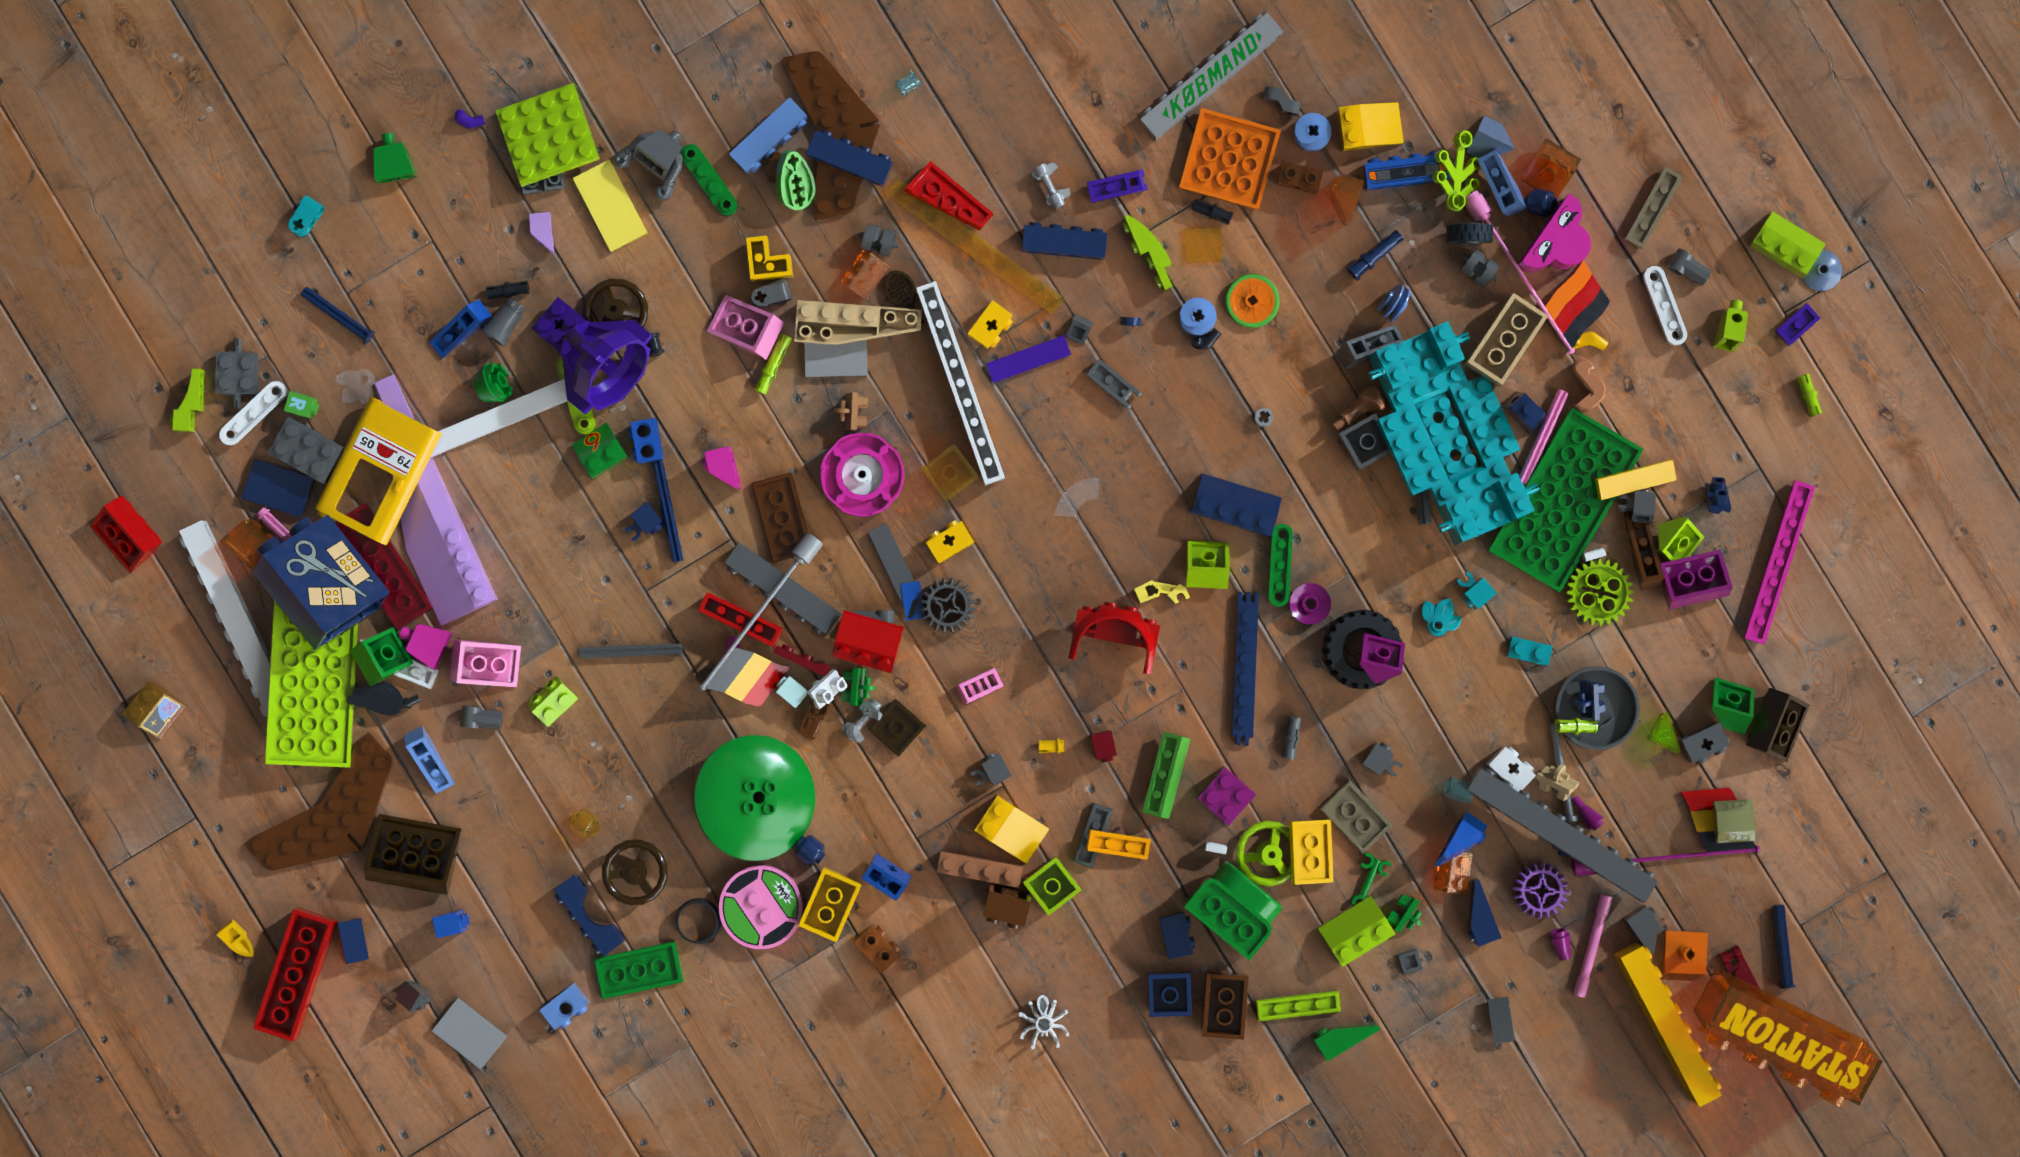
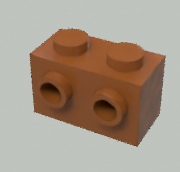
M872 924L854 940V943L879 972L882 973L901 956L899 953L901 949L894 941L889 942L885 938L887 933L880 925L876 927Z

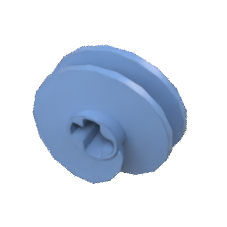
M1319 113L1303 115L1297 121L1294 128L1296 144L1308 152L1324 148L1331 137L1330 123ZM1309 128L1311 130L1313 128L1317 130V132L1315 133L1316 136L1314 134L1312 136L1308 134L1310 131Z
M1397 284L1385 295L1376 310L1380 311L1387 305L1383 317L1386 318L1394 310L1389 319V322H1394L1406 308L1410 297V290L1408 288L1404 289L1402 284Z
M1192 298L1186 301L1179 313V323L1182 329L1194 336L1208 333L1214 327L1217 318L1213 304L1204 298ZM1200 312L1203 320L1195 321V317L1192 314Z

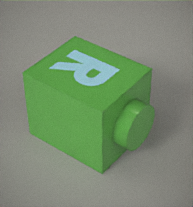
M290 391L284 411L312 419L313 415H317L319 409L318 399Z

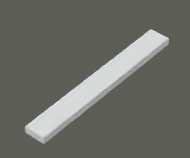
M565 379L438 431L442 435L431 457L567 402Z

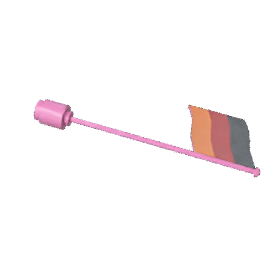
M1475 191L1465 197V207L1474 221L1479 220L1481 223L1485 221L1486 224L1492 225L1488 219L1491 217L1490 212L1492 208L1483 194ZM1493 227V235L1542 311L1548 315L1549 322L1568 349L1567 353L1573 354L1575 351L1574 345L1584 331L1603 314L1610 300L1583 260L1575 273L1555 291L1546 306H1544Z

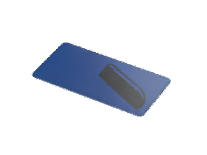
M920 582L901 584L906 621L923 619L924 612L920 611V608L923 607V604L920 603V600H922Z

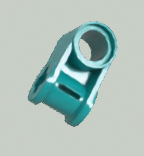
M307 195L304 196L289 220L290 230L296 236H307L316 221L323 214L325 206ZM296 224H302L304 227L302 229L297 228Z

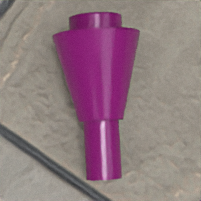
M1578 795L1571 800L1580 810V815L1588 831L1591 828L1595 831L1604 824L1601 821L1604 817L1588 805L1586 806Z

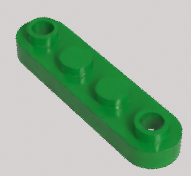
M694 144L684 146L681 150L683 162L719 213L723 216L735 214L738 209L736 199L700 148ZM694 151V157L689 158L687 156L688 152ZM726 201L730 202V203H731L730 207H729V208H724V207H723L724 202H726Z
M1286 524L1275 526L1271 536L1268 600L1276 607L1287 604L1290 595L1293 531ZM1279 531H1284L1286 536L1280 538L1278 536ZM1277 592L1282 595V599L1279 601L1274 597Z

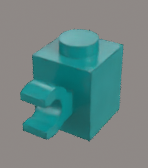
M1465 572L1468 581L1463 583L1460 579H1457L1456 582L1461 587H1468L1462 593L1465 597L1463 599L1464 603L1470 609L1478 610L1494 597L1497 592L1484 577L1475 582L1472 574Z

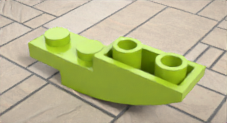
M1126 215L1124 217L1125 222L1122 225L1126 234L1130 233L1133 239L1130 244L1134 253H1139L1140 257L1148 254L1149 257L1146 260L1149 268H1154L1157 276L1154 279L1158 288L1162 287L1163 291L1171 289L1172 284L1165 269L1171 267L1172 263L1157 238L1142 223L1130 215Z

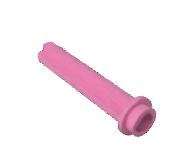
M264 507L256 514L257 521H261L282 542L292 537L289 531L270 513V509Z

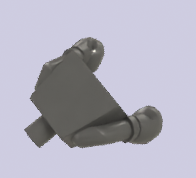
M657 130L654 133L639 134L628 146L626 145L624 149L615 154L613 158L614 165L619 169H625L632 165L633 158L636 159L661 180H664L656 188L655 197L660 201L668 200L673 194L675 181L682 170L683 156L680 154L682 146L678 143L681 140V135L674 130L669 135L662 130Z

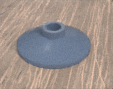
M1822 250L1814 265L1802 280L1812 290H1829L1836 286L1841 278V263L1832 252ZM1821 266L1826 268L1825 273L1820 272Z

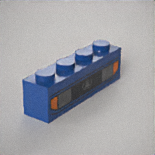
M1437 151L1430 152L1429 156L1422 157L1420 153L1408 155L1409 158L1401 159L1400 156L1388 157V161H1380L1379 158L1369 159L1363 165L1366 191L1435 183L1432 179L1435 171H1444L1447 175V181L1450 179V176L1443 164L1436 162L1435 153Z

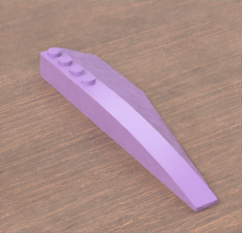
M394 374L375 382L378 400L415 420ZM430 457L400 520L408 556L430 603L434 607L433 610L438 621L443 626L498 600L433 457Z

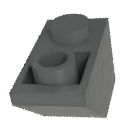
M408 979L395 999L409 1012L414 1014L426 1008L431 999L429 997L431 991Z

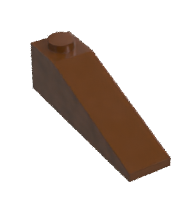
M1632 511L1623 512L1640 591L1661 587L1664 576L1649 523L1631 522Z

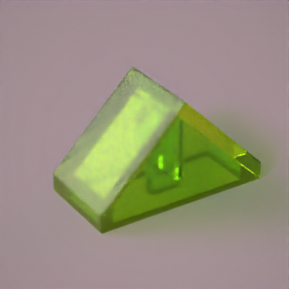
M1669 712L1660 713L1647 740L1672 753H1680Z

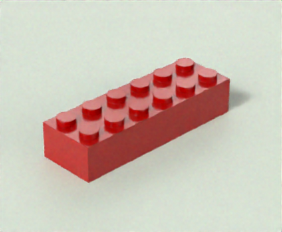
M300 907L293 909L253 1029L291 1042L299 1038L338 920Z

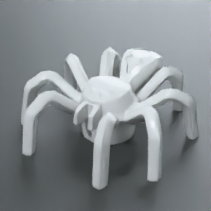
M1041 995L1036 1003L1040 1015H1038L1033 1002L1029 1001L1028 1003L1036 1019L1030 1018L1022 1012L1019 1013L1020 1017L1035 1024L1026 1027L1022 1031L1020 1039H1023L1029 1030L1037 1029L1032 1038V1049H1035L1036 1040L1040 1032L1042 1037L1044 1033L1048 1036V1032H1050L1056 1048H1059L1060 1044L1052 1028L1061 1029L1067 1037L1069 1036V1032L1063 1025L1053 1023L1061 1019L1065 1014H1068V1011L1063 1010L1059 1015L1051 1018L1057 1001L1053 1000L1047 1015L1049 1000L1044 995Z

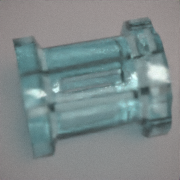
M912 70L902 80L895 81L904 97L915 87L918 86L920 88L922 86Z

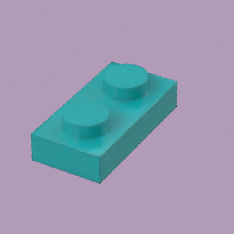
M1511 636L1507 657L1548 666L1553 646Z

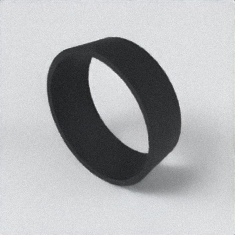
M703 898L688 900L679 908L676 915V927L679 934L685 940L694 944L709 942L718 934L721 927L718 908L711 901ZM695 903L708 906L716 918V926L713 933L701 941H693L686 938L681 933L678 924L682 910Z

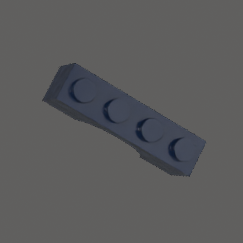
M577 873L554 889L556 899L561 905L565 904L569 909L567 911L568 915L574 922L577 920L581 925L579 929L586 938L590 937L593 941L592 947L597 954L600 955L602 953L603 956H606L626 941V938L614 923L602 925L588 917L584 901L589 889Z

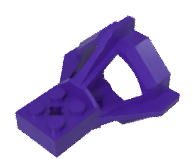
M557 297L531 328L560 352L563 360L567 400L583 414H587L592 407L599 411L622 401L644 376L651 350L646 344L652 338V335L635 320L590 322ZM626 346L624 357L620 364L617 365L609 357L620 348ZM599 369L609 376L602 383L591 387L592 381Z

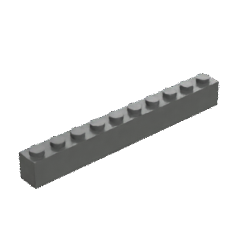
M1486 767L1484 769L1477 768L1464 790L1635 899L1644 903L1647 901L1659 882L1654 879L1655 875L1647 869L1641 871L1636 867L1637 863L1627 857L1624 860L1619 857L1618 854L1620 852L1610 846L1605 848L1601 845L1602 841L1593 835H1590V837L1583 834L1584 829L1574 823L1572 826L1565 822L1566 818L1557 812L1555 814L1547 811L1548 806L1540 801H1537V803L1530 800L1531 796L1521 789L1517 792L1512 788L1513 784L1504 778L1501 781L1495 778L1494 775L1496 773Z

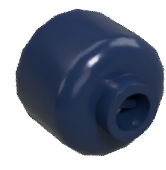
M1536 188L1525 198L1527 210L1532 215L1548 217L1557 209L1558 200L1552 191Z
M803 835L794 847V850H796L795 856L807 866H811L815 862L819 864L826 855L823 853L825 846L814 836L808 835L805 837Z

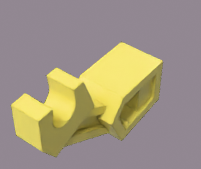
M1151 580L1134 589L1140 603L1156 598L1160 593L1168 594L1167 596L1175 604L1179 603L1177 600V594L1179 593L1184 594L1185 599L1190 598L1187 589L1181 584L1177 586ZM1153 585L1158 590L1157 594L1154 593L1152 596H1148L1145 587Z

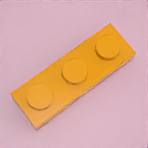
M1089 829L1086 850L1148 860L1151 839Z

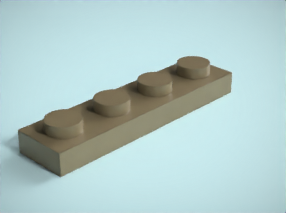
M1666 166L1662 169L1624 238L1625 241L1640 249H1644L1681 182L1682 175Z

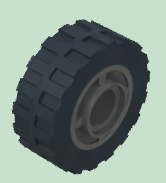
M1479 223L1447 225V243L1478 245L1493 242V225Z

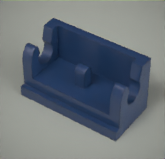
M361 918L338 922L346 964L368 960L369 956Z

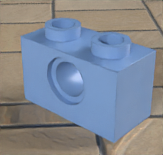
M573 983L539 1011L554 1030L558 1027L564 1029L572 1022L570 1018L573 1015L577 1014L579 1017L588 1010L586 1005L590 1001L576 983ZM562 1003L570 1004V1013H564L561 1010Z

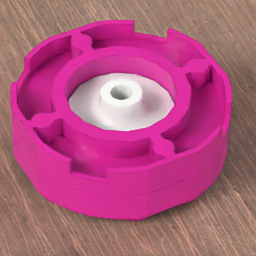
M856 433L844 436L826 453L822 461L821 484L824 493L828 499L846 514L857 517H870L880 514L889 508L903 489L905 473L903 462L898 452L882 437L875 434ZM866 472V477L860 478L859 474Z

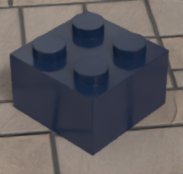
M1189 971L1147 973L1148 1010L1150 1017L1192 1016Z

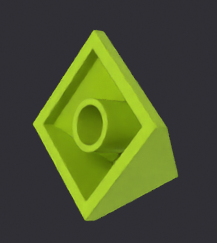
M1687 517L1657 524L1659 543L1656 546V551L1667 561L1690 557L1704 536Z

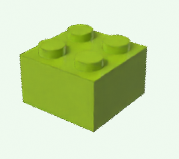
M1054 856L1023 880L1024 885L1048 916L1081 891L1080 886L1057 856Z

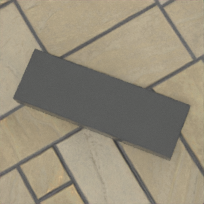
M1093 802L1073 862L1093 868L1098 852L1086 850L1089 829L1106 831L1113 809Z

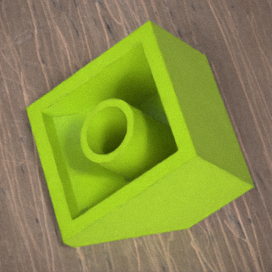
M1187 540L1186 587L1228 589L1230 573L1229 542Z

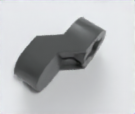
M1264 87L1263 100L1277 103L1282 114L1299 115L1300 102L1287 99L1280 88Z

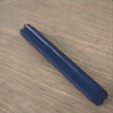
M657 461L652 463L671 560L673 563L683 561V555L663 461Z

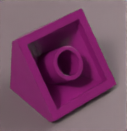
M1364 633L1360 665L1375 684L1401 675L1405 643Z

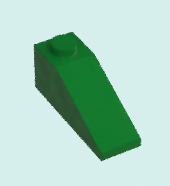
M1377 1024L1338 1026L1328 1029L1323 1027L1315 1032L1316 1036L1313 1037V1040L1328 1062L1381 1029Z

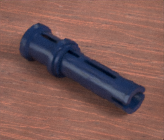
M1394 230L1367 254H1361L1356 262L1352 265H1347V271L1356 281L1360 280V276L1367 270H1372L1379 259L1404 241L1403 236L1397 230Z

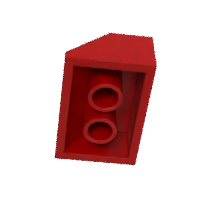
M123 495L104 505L90 525L91 529L129 573L133 572L152 556L162 544L159 536L148 526L144 518L135 511L131 503Z
M844 610L831 656L892 673L904 627Z

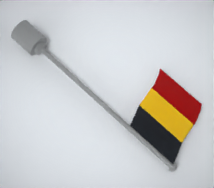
M806 532L794 548L792 554L794 555L793 559L795 562L703 684H699L701 691L707 688L726 693L746 704L762 706L791 666L774 663L754 652L739 649L736 646L798 564L803 565L804 563L808 565L823 546V543L816 537Z

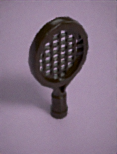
M894 270L889 272L883 282V289L888 300L897 307L910 309L909 306L911 305V308L915 309L916 287L913 280L903 271ZM906 284L907 287L901 290L900 287ZM895 290L896 293L890 296L889 293Z

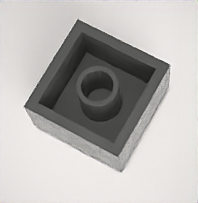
M1376 413L1337 435L1357 471L1390 453L1376 422L1379 419Z

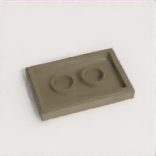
M1350 780L1319 808L1362 854L1393 826Z

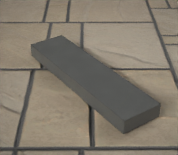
M886 523L868 533L903 604L901 584L915 581Z

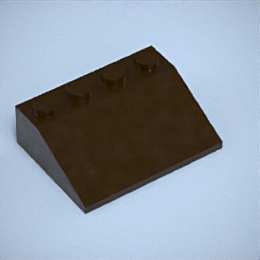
M379 814L364 867L365 879L367 881L448 895L461 829Z

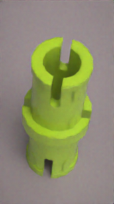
M1810 374L1796 377L1802 392L1801 399L1805 401L1809 417L1821 414L1822 411L1816 396L1818 393L1817 390H1814Z
M1573 718L1572 720L1557 719L1554 723V728H1559L1555 729L1556 733L1571 732L1574 735H1578L1579 733H1596L1598 724H1596L1597 721L1580 720L1579 718Z

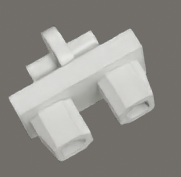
M832 669L821 680L814 681L813 687L807 693L813 699L815 707L821 709L825 704H829L838 692L845 690L847 684L844 678L840 677L838 672Z

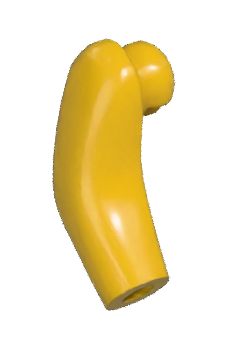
M1588 331L1581 335L1573 348L1577 349L1590 345L1603 351L1609 342L1595 332Z

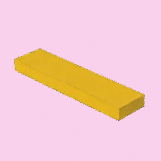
M1669 459L1597 478L1595 483L1598 499L1603 500L1675 481L1676 474L1673 460Z

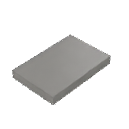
M867 340L840 345L804 343L806 378L868 376Z
M459 997L432 1030V1032L480 1070L507 1037L505 1033Z

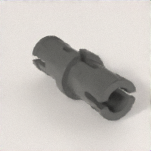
M1288 717L1286 735L1283 737L1285 742L1282 758L1295 760L1297 743L1300 741L1299 729L1301 718Z

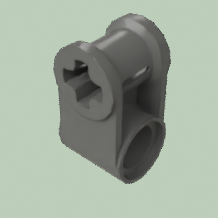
M786 279L757 288L751 295L753 305L760 309L793 299ZM761 293L762 296H766L763 303L755 300L758 298L757 294Z

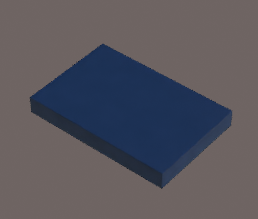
M254 459L241 498L302 518L315 479Z

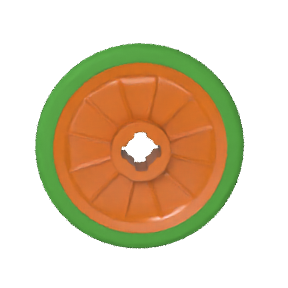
M1247 274L1237 278L1229 286L1225 297L1226 309L1230 317L1239 325L1248 328H1257L1269 323L1275 317L1280 301L1275 285L1266 277L1258 274ZM1252 296L1257 300L1254 305H1251L1248 301Z

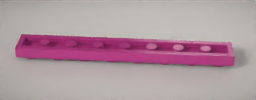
M1797 480L1793 481L1743 636L1744 639L1765 645L1815 489L1813 485Z

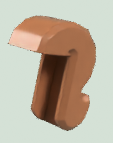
M1586 359L1574 362L1570 371L1588 393L1573 406L1578 411H1587L1596 407L1603 400L1606 393L1604 381L1599 376L1590 374V371L1594 369V365Z

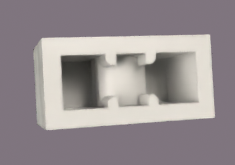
M1502 746L1486 765L1499 778H1504L1512 783V788L1519 792L1536 776L1532 772L1534 768L1527 761L1522 763L1517 758L1519 754L1512 747ZM1509 764H1516V766L1514 767V769L1516 770L1515 773L1508 772L1510 770V768L1508 767Z

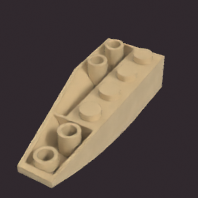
M797 300L794 342L840 345L921 331L922 310Z

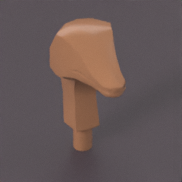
M1375 386L1362 391L1358 399L1340 414L1341 418L1332 424L1333 428L1338 431L1345 425H1351L1359 416L1366 412L1375 414L1379 410L1384 409L1386 401L1383 394Z

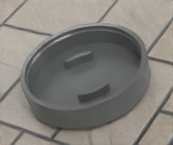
M1586 667L1573 672L1561 683L1554 699L1555 720H1572L1573 718L1592 720L1591 718L1581 717L1580 708L1573 705V700L1579 698L1581 680L1604 684L1605 692L1599 695V700L1604 702L1605 712L1600 714V720H1597L1598 730L1596 733H1579L1574 735L1571 732H1562V734L1575 745L1592 750L1609 749L1625 741L1635 729L1640 712L1638 695L1631 682L1621 673L1607 667Z

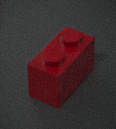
M1107 730L1090 734L1095 759H1100L1101 763L1113 761V756H1117L1112 731Z

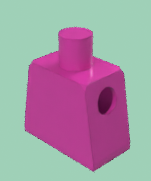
M417 624L415 630L404 626L399 638L409 642L406 647L408 653L430 668L437 669L453 633Z

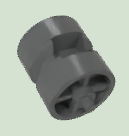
M868 223L865 232H859L858 236L862 237L863 240L862 250L869 252L877 250L879 255L890 257L892 249L899 247V244L895 241L896 231L887 228L882 231L880 226Z
M1475 249L1471 255L1466 256L1464 254L1462 256L1465 259V263L1460 269L1461 272L1468 277L1474 276V281L1482 287L1489 280L1496 282L1497 278L1494 273L1499 268L1497 263L1491 259L1486 260L1485 255L1478 249Z

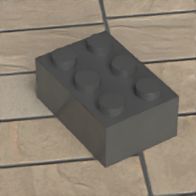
M288 417L268 453L315 480L327 484L345 447L298 420Z

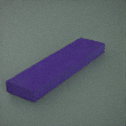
M1063 335L988 362L986 365L993 383L1070 356L1071 352Z

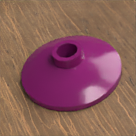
M1302 584L1293 591L1290 597V610L1299 622L1309 625L1317 624L1328 616L1331 609V598L1326 589L1318 584ZM1312 600L1313 607L1308 608L1306 606V601Z

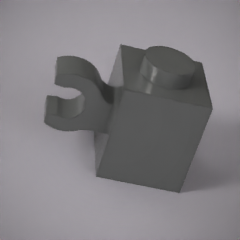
M1645 489L1635 491L1633 500L1628 495H1619L1618 501H1624L1626 505H1618V511H1632L1631 522L1652 524L1655 513L1656 493Z
M1383 742L1380 745L1374 743L1361 764L1377 775H1381L1385 769L1391 776L1396 777L1397 774L1392 771V767L1394 765L1403 767V764L1399 761L1390 762L1394 756L1390 752L1392 748Z
M994 752L984 757L985 762L982 763L985 771L977 769L971 772V776L980 774L982 777L976 783L977 786L982 785L987 779H990L994 786L1012 776L1001 754L996 755Z

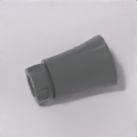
M509 298L481 331L493 341L505 347L525 308Z

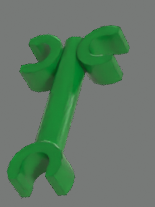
M1369 852L1364 853V855L1370 858V861L1367 864L1363 862L1359 864L1363 868H1369L1359 893L1352 897L1351 904L1355 905L1357 899H1366L1377 871L1380 875L1387 876L1388 874L1382 871V866H1392L1391 862L1378 860Z

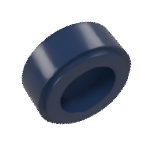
M1120 317V324L1122 326L1141 325V318Z

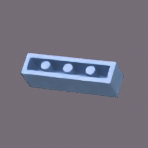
M789 97L735 147L729 155L747 175L750 172L753 174L762 166L760 163L765 158L770 159L773 156L774 151H776L775 149L780 144L785 145L792 138L791 134L795 130L800 131L807 124L806 120L808 117Z

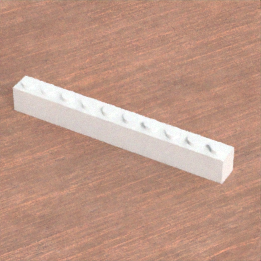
M934 281L917 287V293L985 486L1004 480V473L937 283Z
M201 520L180 530L181 537L179 539L182 546L187 548L190 553L188 559L193 567L196 566L199 572L197 578L202 586L205 585L208 591L206 597L210 604H214L217 610L215 616L219 623H223L226 629L224 635L229 642H232L235 648L233 649V654L238 661H241L243 665L242 673L246 679L250 680L252 687H250L251 692L255 698L259 699L261 703L259 708L263 716L266 717L270 653L207 521Z

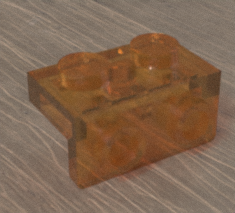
M863 250L856 256L852 267L844 273L841 284L851 289L864 300H867L890 266L873 253Z
M1464 852L1438 866L1434 889L1466 895L1473 854Z

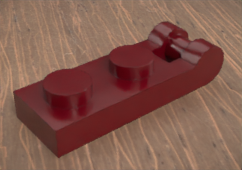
M783 644L782 647L776 646L774 654L820 675H827L831 671L829 664H817L812 661L813 657L802 652L800 656L793 653L794 648Z
M1738 945L1731 947L1732 950L1718 955L1744 1006H1748L1763 998L1764 995L1745 961L1741 949ZM1736 957L1738 963L1731 965L1730 960Z

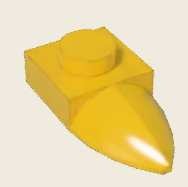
M234 919L217 931L216 935L235 953L245 957L254 956L253 946L247 937V932Z

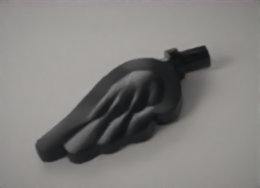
M389 682L377 683L371 687L370 685H362L361 688H355L352 692L353 695L347 698L348 704L388 716L397 715L402 709H410L412 705L421 702L417 694L403 699L399 690Z

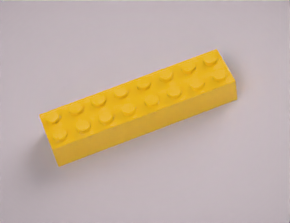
M1633 943L1614 953L1613 956L1689 1100L1696 1106L1701 1107L1722 1096L1719 1091L1722 1089L1721 1085L1710 1074L1711 1066L1706 1059L1701 1057L1700 1052L1702 1050L1696 1040L1693 1041L1690 1033L1692 1031L1688 1023L1683 1022L1679 1016L1682 1014L1679 1006L1670 999L1672 993L1669 987L1660 980L1662 974L1659 968L1650 961L1653 957L1647 947L1644 948L1643 945Z

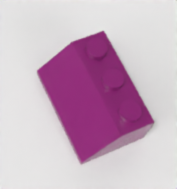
M1721 549L1660 563L1664 576L1662 588L1669 610L1730 595L1733 589Z

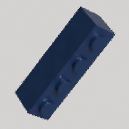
M815 130L806 152L807 157L880 187H885L893 167V162L890 161L891 158L881 153L877 156L872 154L871 149L860 145L858 148L851 145L852 142L842 137L838 140L833 138V134L828 131L821 130V132Z
M1029 222V225H1024L1022 252L1105 260L1107 233H1103V229L1091 228V231H1082L1083 228L1077 226H1070V229H1062V225L1050 224L1049 227H1041V223Z

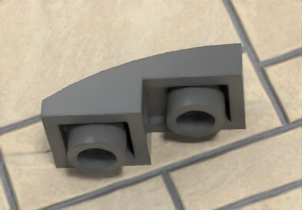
M563 173L524 187L520 185L521 195L565 189Z
M1509 998L1487 999L1494 1044L1515 1041Z

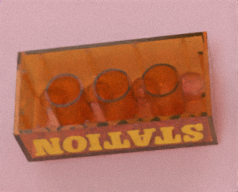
M1717 967L1693 1010L1701 1022L1698 1028L1699 1031L1706 1035L1705 1040L1711 1045L1728 1052L1731 1044H1734L1739 1051L1744 1053L1743 1059L1748 1063L1766 1070L1771 1062L1776 1069L1783 1072L1781 1077L1790 1084L1804 1089L1807 1082L1810 1081L1813 1087L1821 1091L1819 1094L1821 1098L1841 1108L1846 1100L1860 1106L1883 1062L1865 1039Z

